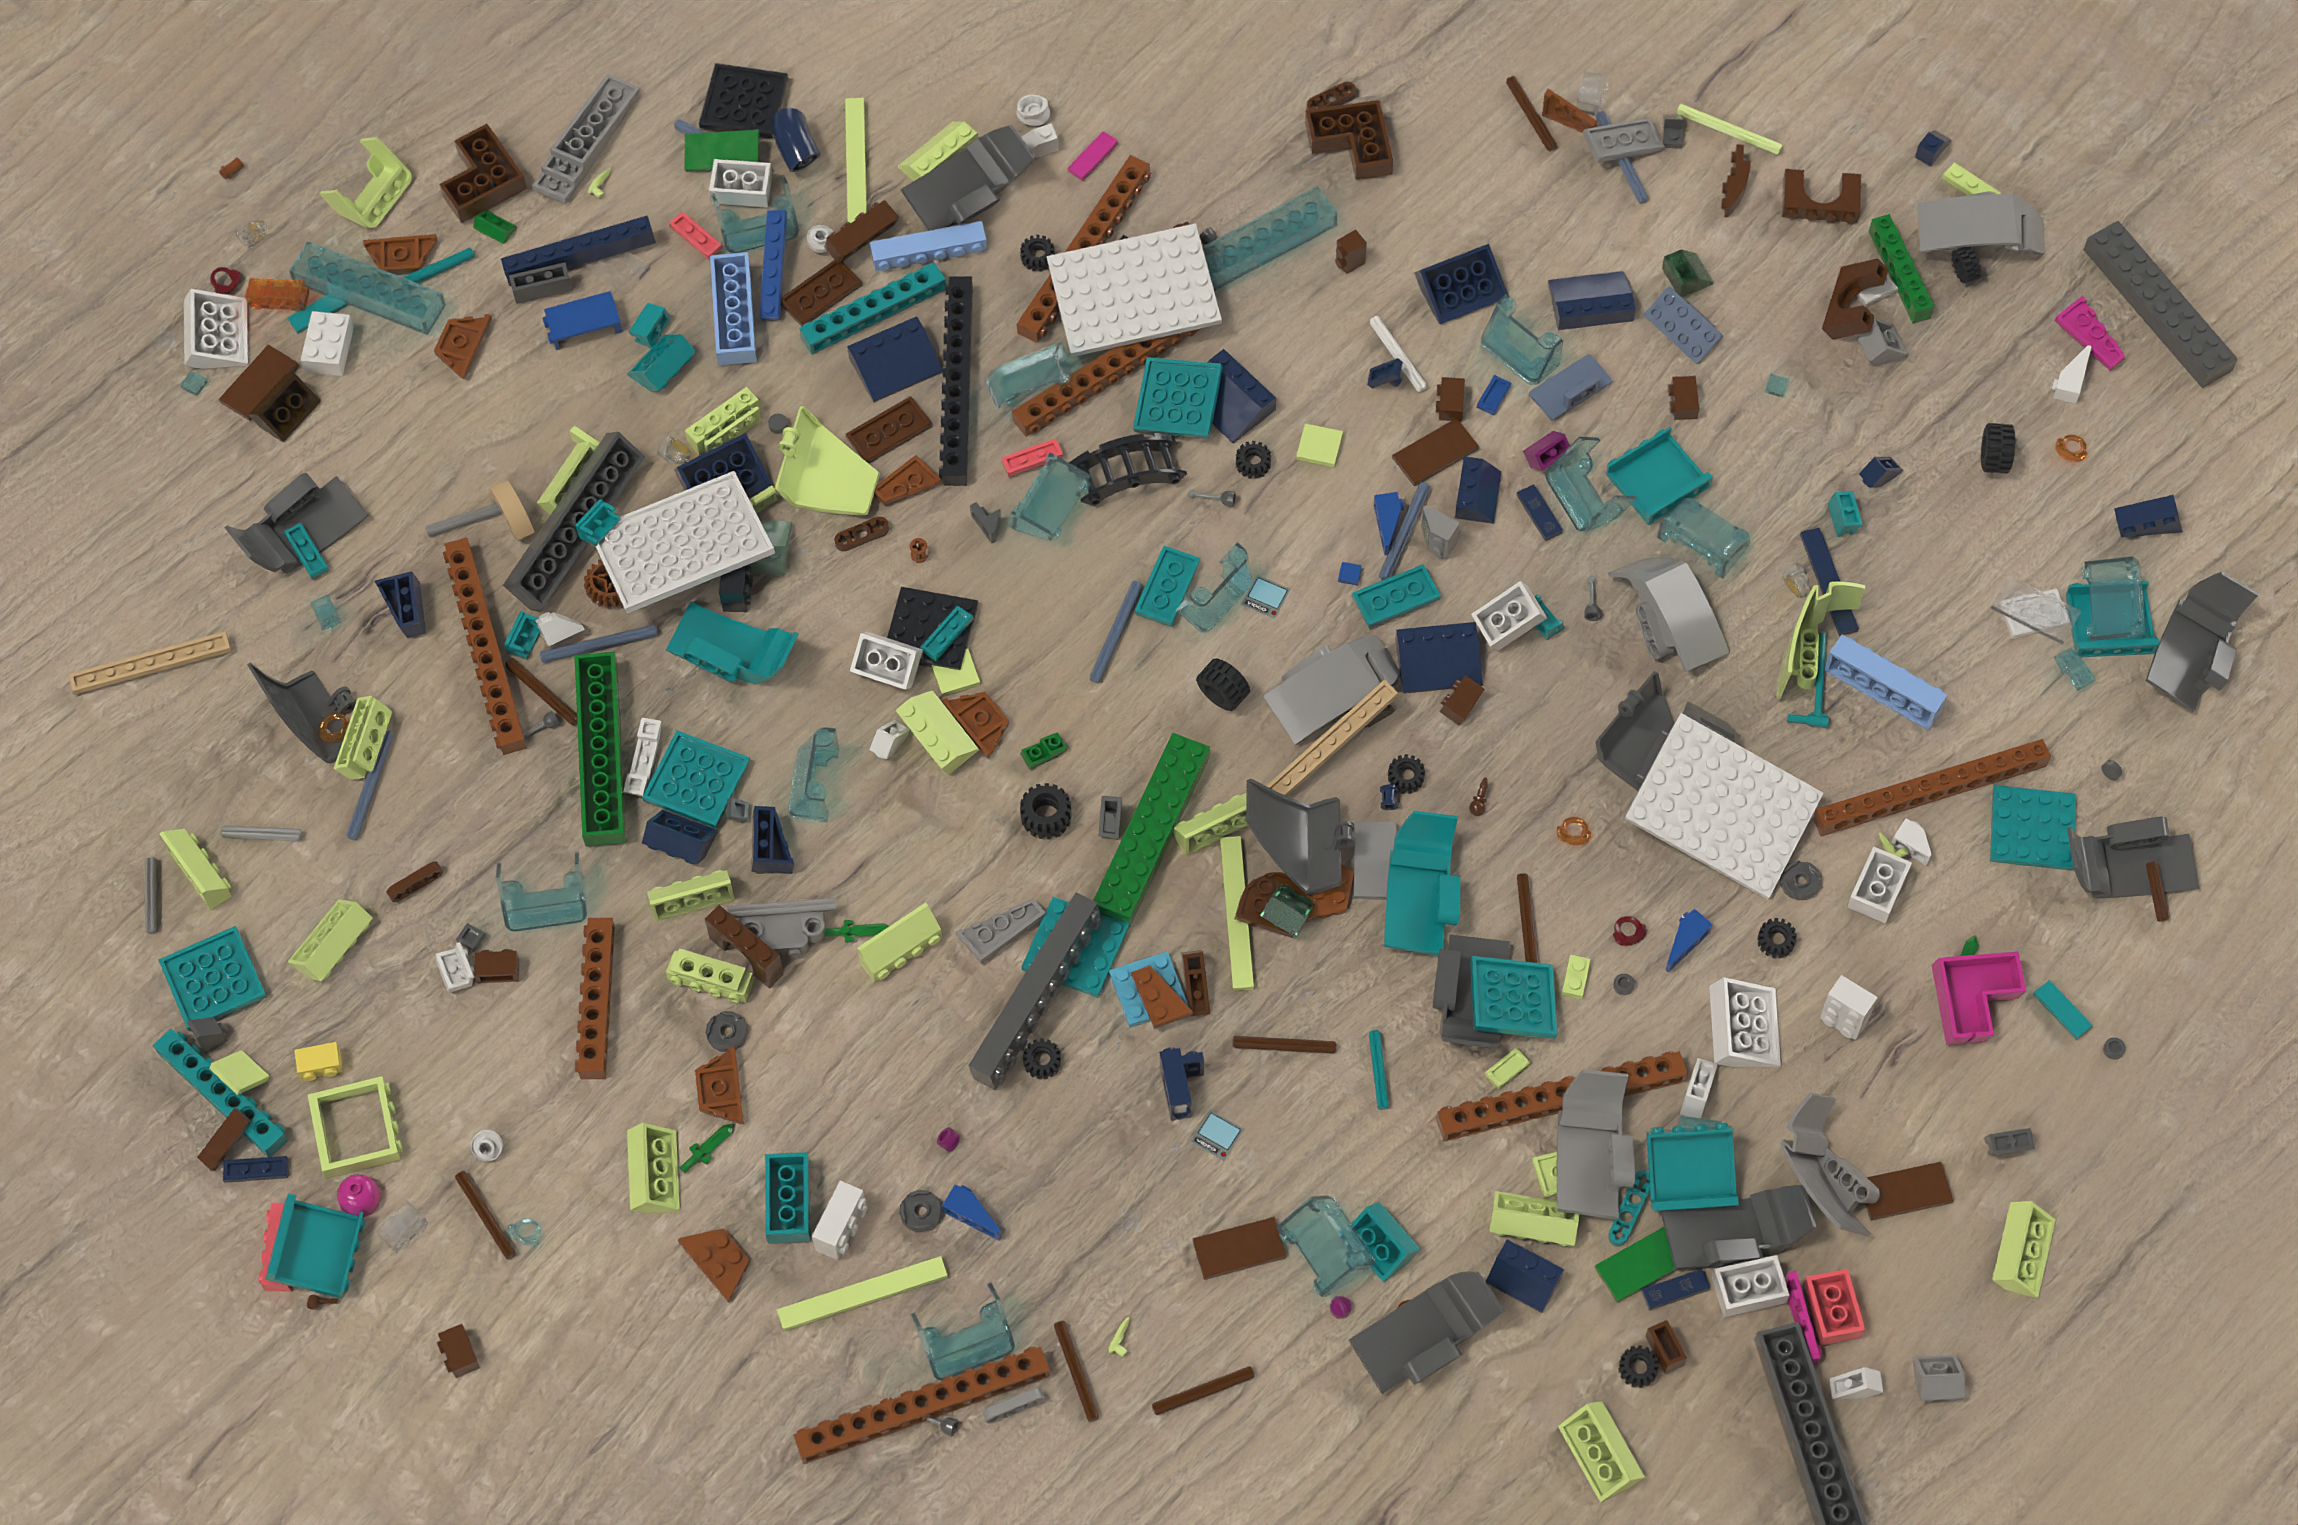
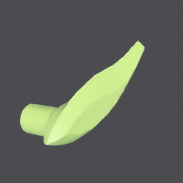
M611 168L596 177L589 186L587 193H593L598 199L603 197L604 193L599 187L610 174Z
M1881 832L1878 833L1886 852L1900 858L1909 853L1905 847L1897 851L1894 845Z
M1129 1317L1122 1322L1109 1345V1353L1115 1351L1121 1357L1126 1354L1127 1350L1120 1345V1342L1124 1338Z

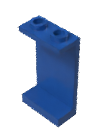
M611 291L544 309L546 317H542L545 329H550V332L547 333L550 344L554 343L556 350H560L558 341L613 326L615 334L623 332Z

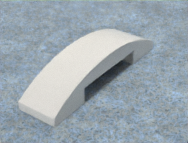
M641 718L637 734L638 742L630 773L627 774L623 790L624 794L643 796L648 787L661 732L662 722L659 720Z

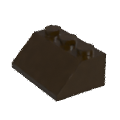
M295 373L285 374L248 415L261 429L284 442L321 400Z

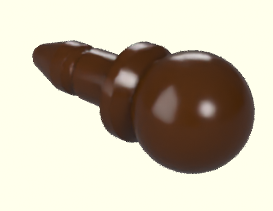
M1486 777L1480 783L1477 797L1473 796L1474 801L1469 805L1471 814L1475 816H1480L1485 812L1484 803L1487 800L1484 797L1488 787V779Z

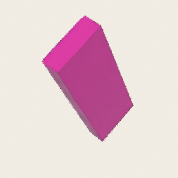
M1103 131L1068 167V172L1083 181L1118 145V140Z

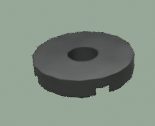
M1794 861L1784 868L1780 877V884L1784 893L1790 898L1808 900L1819 892L1822 878L1819 870L1813 864ZM1800 876L1804 877L1806 879V883L1799 884L1796 882L1795 878Z
M720 1012V1014L714 1015L706 1026L708 1043L720 1052H727L728 1048L732 1046L737 1050L747 1039L748 1029L746 1022L735 1012ZM729 1027L732 1029V1033L724 1036L721 1034L722 1029Z
M917 1190L909 1193L901 1202L899 1213L902 1223L908 1229L914 1232H926L938 1225L942 1217V1206L940 1200L931 1192ZM918 1207H925L927 1212L919 1216L915 1213V1210Z

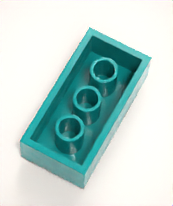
M808 1152L765 1154V1235L767 1243L810 1242V1160Z

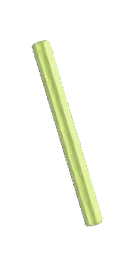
M1680 104L1677 109L1678 115L1772 153L1779 154L1782 149V144L1684 104Z

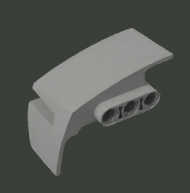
M1987 191L1968 196L1917 203L1921 254L1945 249L1986 245H2005L2006 249L2013 251L2028 250L2041 255L2045 254L2043 218L2032 206L2013 194H1996Z
M1667 557L1647 558L1608 573L1609 577L1615 576L1629 579L1633 589L1638 592L1642 604L1636 606L1635 612L1648 652L1653 659L1657 660L1672 654L1676 648L1684 672H1687L1729 654L1715 615L1686 562L1682 561L1676 564L1674 558Z
M1367 636L1346 642L1333 651L1329 645L1324 646L1282 676L1284 682L1263 696L1296 745L1353 708L1384 679L1392 685L1400 671L1378 636Z
M1582 1070L1568 1086L1562 1098L1563 1109L1558 1112L1557 1123L1558 1212L1618 1220L1619 1187L1632 1188L1635 1180L1633 1136L1623 1135L1621 1126L1622 1102L1628 1074Z
M1809 1093L1795 1110L1786 1127L1794 1134V1141L1782 1140L1781 1147L1800 1182L1831 1222L1841 1230L1869 1237L1871 1233L1855 1218L1852 1212L1860 1202L1876 1203L1880 1196L1879 1189L1848 1160L1839 1158L1828 1148V1139L1824 1137L1822 1128L1836 1098Z

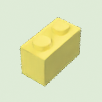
M336 1042L294 1050L297 1073L301 1080L312 1081L317 1077H333L338 1073H343L340 1049Z

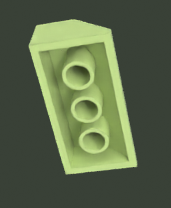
M953 121L900 163L898 168L915 181L967 148L966 146L978 139V133L965 122Z
M590 441L577 443L538 500L537 504L549 515L554 511L596 449Z
M933 690L911 697L895 710L947 775H950L979 751V748Z
M1246 793L1235 795L1228 802L1217 804L1211 810L1205 813H1198L1193 819L1187 822L1182 821L1174 828V838L1185 856L1248 826L1246 822Z
M185 829L162 831L159 833L169 853L210 910L232 897L229 892L230 884L225 877L223 879L219 877L218 874L221 872L215 863L210 864L208 862L209 855L204 848H198L197 844L199 842L193 833L189 835Z
M727 870L714 871L706 876H695L691 880L677 881L670 886L655 887L647 892L655 922L735 900Z
M338 899L287 963L312 980H325L330 975V970L334 965L343 959V954L347 949L356 943V938L360 933L369 927V922L373 917L357 902Z
M925 902L857 948L860 964L874 982L885 979L892 970L903 967L907 960L912 957H918L925 948L930 945L934 946L941 940V928L927 903Z
M641 1123L627 1130L630 1210L645 1214L679 1211L676 1130L647 1123Z
M1495 1191L1489 1232L1499 1236L1511 1235L1518 1239H1536L1541 1243L1554 1242L1561 1246H1575L1579 1214L1558 1212L1557 1201Z
M2010 1202L1996 1267L1993 1273V1281L2005 1290L2038 1298L2056 1219L2034 1202Z
M1602 1401L1586 1404L1558 1426L1600 1502H1604L1630 1489L1645 1478Z

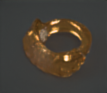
M2066 435L2064 438H2058L2056 441V452L2067 460L2080 462L2088 454L2085 441L2077 435ZM2076 441L2080 444L2081 449L2071 452L2067 449L2066 442Z
M331 713L322 720L321 728L317 731L323 741L336 742L344 739L350 721H347L345 716L340 713ZM332 719H340L342 721L340 730L331 733L327 729V724Z
M1568 817L1562 822L1561 826L1557 827L1558 839L1569 845H1582L1587 843L1591 837L1587 823L1579 817ZM1569 823H1577L1582 827V832L1578 836H1572L1568 833L1566 826Z

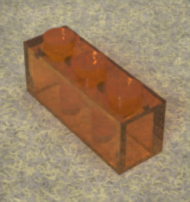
M250 278L245 299L249 306L254 309L305 310L310 290L304 280Z

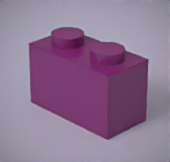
M1552 431L1523 450V453L1530 468L1543 471L1570 453L1572 449L1565 434Z

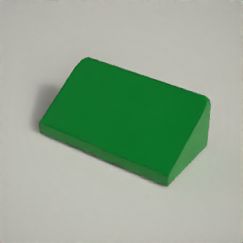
M487 210L476 215L473 223L475 230L502 244L509 239L517 227Z

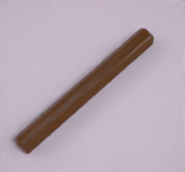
M1515 76L1508 77L1506 82L1543 145L1548 151L1554 150L1556 148L1554 139Z
M514 658L506 661V668L569 724L574 726L577 723V714Z
M1520 873L1517 875L1525 961L1537 963L1529 879L1527 873Z
M1233 1036L1232 1042L1233 1048L1333 1054L1336 1052L1335 1041Z
M461 1171L456 1174L457 1182L507 1260L513 1258L516 1255L515 1250L466 1172Z
M1065 1321L1056 1322L1054 1328L1086 1417L1089 1422L1095 1421L1099 1418V1414Z
M1251 1366L1154 1402L1152 1409L1155 1415L1162 1414L1253 1379L1254 1371Z

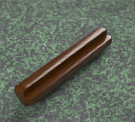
M2156 861L2148 862L2146 869L2157 921H2167L2169 915L2158 863Z

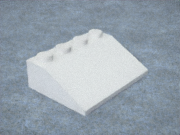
M190 289L184 299V366L201 369L246 366L248 364L247 298Z
M1725 977L1710 985L1714 1064L1729 1067H1780L1775 988Z

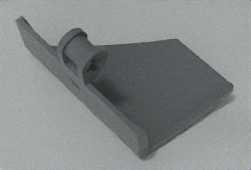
M251 662L248 663L247 666L268 700L295 736L326 763L335 762L348 728L343 716L354 710L357 701L350 695V689L346 686L341 687L330 698L314 671L307 672L287 683H283L268 676Z
M1653 671L1638 691L1630 690L1628 692V697L1618 704V715L1595 742L1599 761L1637 791H1639L1641 784L1635 782L1634 779L1662 729L1670 732L1674 725L1673 718L1662 693L1659 673Z
M1248 779L1246 781V822L1274 862L1305 894L1313 895L1340 886L1341 850L1352 847L1355 844V838L1352 835L1354 823L1351 821H1340V799L1334 797L1313 804H1307L1285 796L1253 779Z

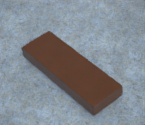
M234 1108L197 1158L210 1171H215L252 1121L238 1108Z

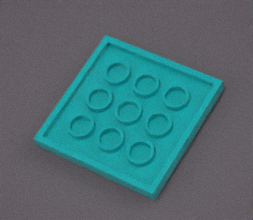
M1147 357L1133 424L1134 432L1163 433L1209 439L1223 370L1222 364Z
M676 730L642 796V800L717 829L727 809V799L733 797L751 761L750 757Z
M1994 785L1992 793L1990 862L2072 871L2074 866L2067 827H2071L2075 832L2076 794Z
M1052 897L1046 910V915L1042 919L1021 966V970L1027 972L1069 902ZM1101 914L1102 923L1100 927L1093 931L1089 945L1083 947L1080 952L1079 961L1077 964L1072 965L1068 979L1061 983V985L1096 998L1099 997L1109 975V970L1112 968L1129 929V924Z
M236 926L158 959L188 1031H191L187 1024L190 1020L214 1017L216 1020L267 997Z
M1479 956L1471 957L1473 1027L1475 1031L1550 1039L1556 1038L1557 1022L1553 965Z

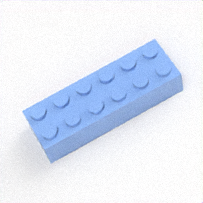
M745 252L711 255V281L718 366L757 362L749 254Z
M1841 635L1829 653L1825 666L1827 673L1929 731L1941 714L1947 698V694L1943 690L1929 685L1920 677H1915L1905 668L1896 666L1889 659L1875 654L1870 648L1856 643L1854 639Z

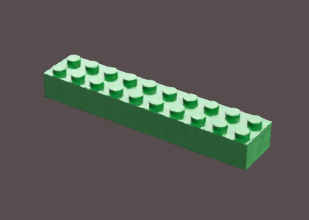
M615 652L574 655L582 837L585 847L626 843L618 663Z
M1172 732L1093 899L1098 904L1100 914L1129 924V928L1131 927L1174 835V828L1180 822L1210 758V746Z

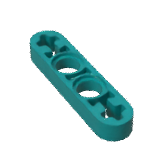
M1642 1170L1635 1174L1634 1186L1632 1188L1629 1187L1619 1209L1618 1220L1615 1219L1611 1226L1608 1239L1614 1246H1623L1629 1238L1650 1191L1648 1171ZM1645 1177L1647 1183H1644L1642 1190H1639L1640 1180ZM1635 1194L1640 1197L1641 1201L1638 1204H1632L1629 1201V1197ZM1621 1214H1631L1632 1221H1622ZM1621 1226L1624 1228L1619 1240H1616L1614 1234L1618 1233Z

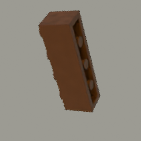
M885 200L881 203L876 202L869 208L868 212L858 214L855 217V221L845 223L839 232L836 233L834 231L828 235L824 248L840 264L896 225L899 216Z

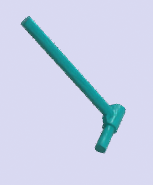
M1820 632L1818 634V673L1816 676L1814 712L1808 714V716L1788 714L1787 722L1828 727L1829 717L1822 713L1826 633Z

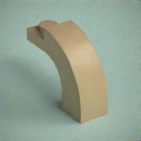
M509 481L499 482L489 489L491 497L499 506L512 535L517 541L535 533L525 509Z

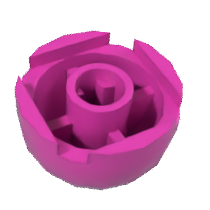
M354 1174L345 1178L340 1183L337 1190V1201L343 1212L357 1216L360 1212H364L362 1217L364 1218L378 1208L381 1193L376 1182L369 1176Z

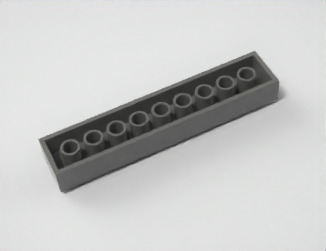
M2119 221L2112 223L2087 238L2083 249L2085 253L2201 388L2233 371L2238 358Z
M619 431L605 434L504 582L503 586L528 609H543L587 544V541L579 538L575 525L599 499L609 505H613L644 460L645 456Z
M1077 892L1074 894L968 1066L974 1080L993 1090H996L998 1085L1001 1086L1003 1084L1006 1072L1016 1063L1017 1054L1026 1047L1028 1036L1036 1031L1038 1020L1047 1013L1049 1002L1058 995L1059 986L1062 981L1065 982L1068 979L1070 968L1079 961L1080 952L1083 947L1089 945L1091 934L1100 927L1102 919L1096 902Z
M1799 1322L1757 1332L1754 1342L1815 1525H1867Z

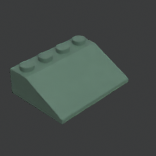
M760 520L775 550V554L748 564V566H751V573L785 575L792 522Z

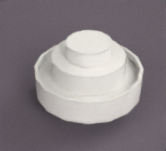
M824 225L812 227L807 233L809 248L818 253L827 252L824 248L827 241L826 238L833 231Z
M482 1130L476 1133L471 1142L473 1155L482 1161L496 1159L503 1147L501 1137L491 1130Z

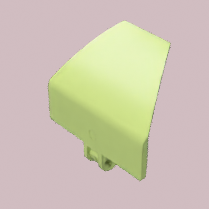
M800 406L794 427L784 428L783 439L779 442L778 448L785 456L775 489L794 507L836 514L867 515L880 473L825 428L805 406Z

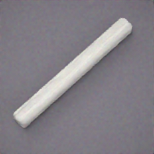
M1379 316L1372 317L1370 325L1394 359L1398 358L1403 361L1402 370L1418 392L1424 391L1427 384Z

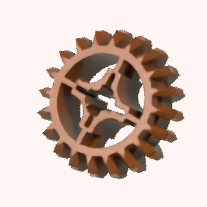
M598 560V565L592 564V569H587V576H584L586 595L590 597L593 603L596 602L599 607L604 604L606 609L609 605L615 608L618 603L623 606L603 562ZM596 587H600V589H604L605 592L599 591Z

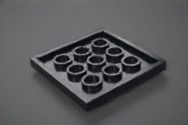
M715 63L699 121V128L722 132L759 130L760 137L773 139L771 121L776 112L781 108L788 81V73Z
M901 587L887 638L920 649L923 643L956 606H959L971 614L973 620L937 661L922 652L919 665L932 667L933 665L960 670L978 609V600Z

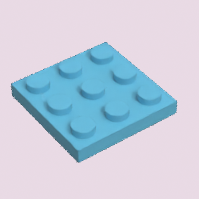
M1168 951L1109 970L1111 981L1129 1028L1150 1021L1131 977V972L1149 965L1188 1006Z

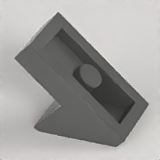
M1663 114V144L1665 148L1682 149L1684 123L1682 115Z
M977 502L971 504L970 515L991 544L994 543L1001 521V510L998 509L988 515L985 508L980 507Z
M1102 796L1098 836L1119 838L1122 797Z

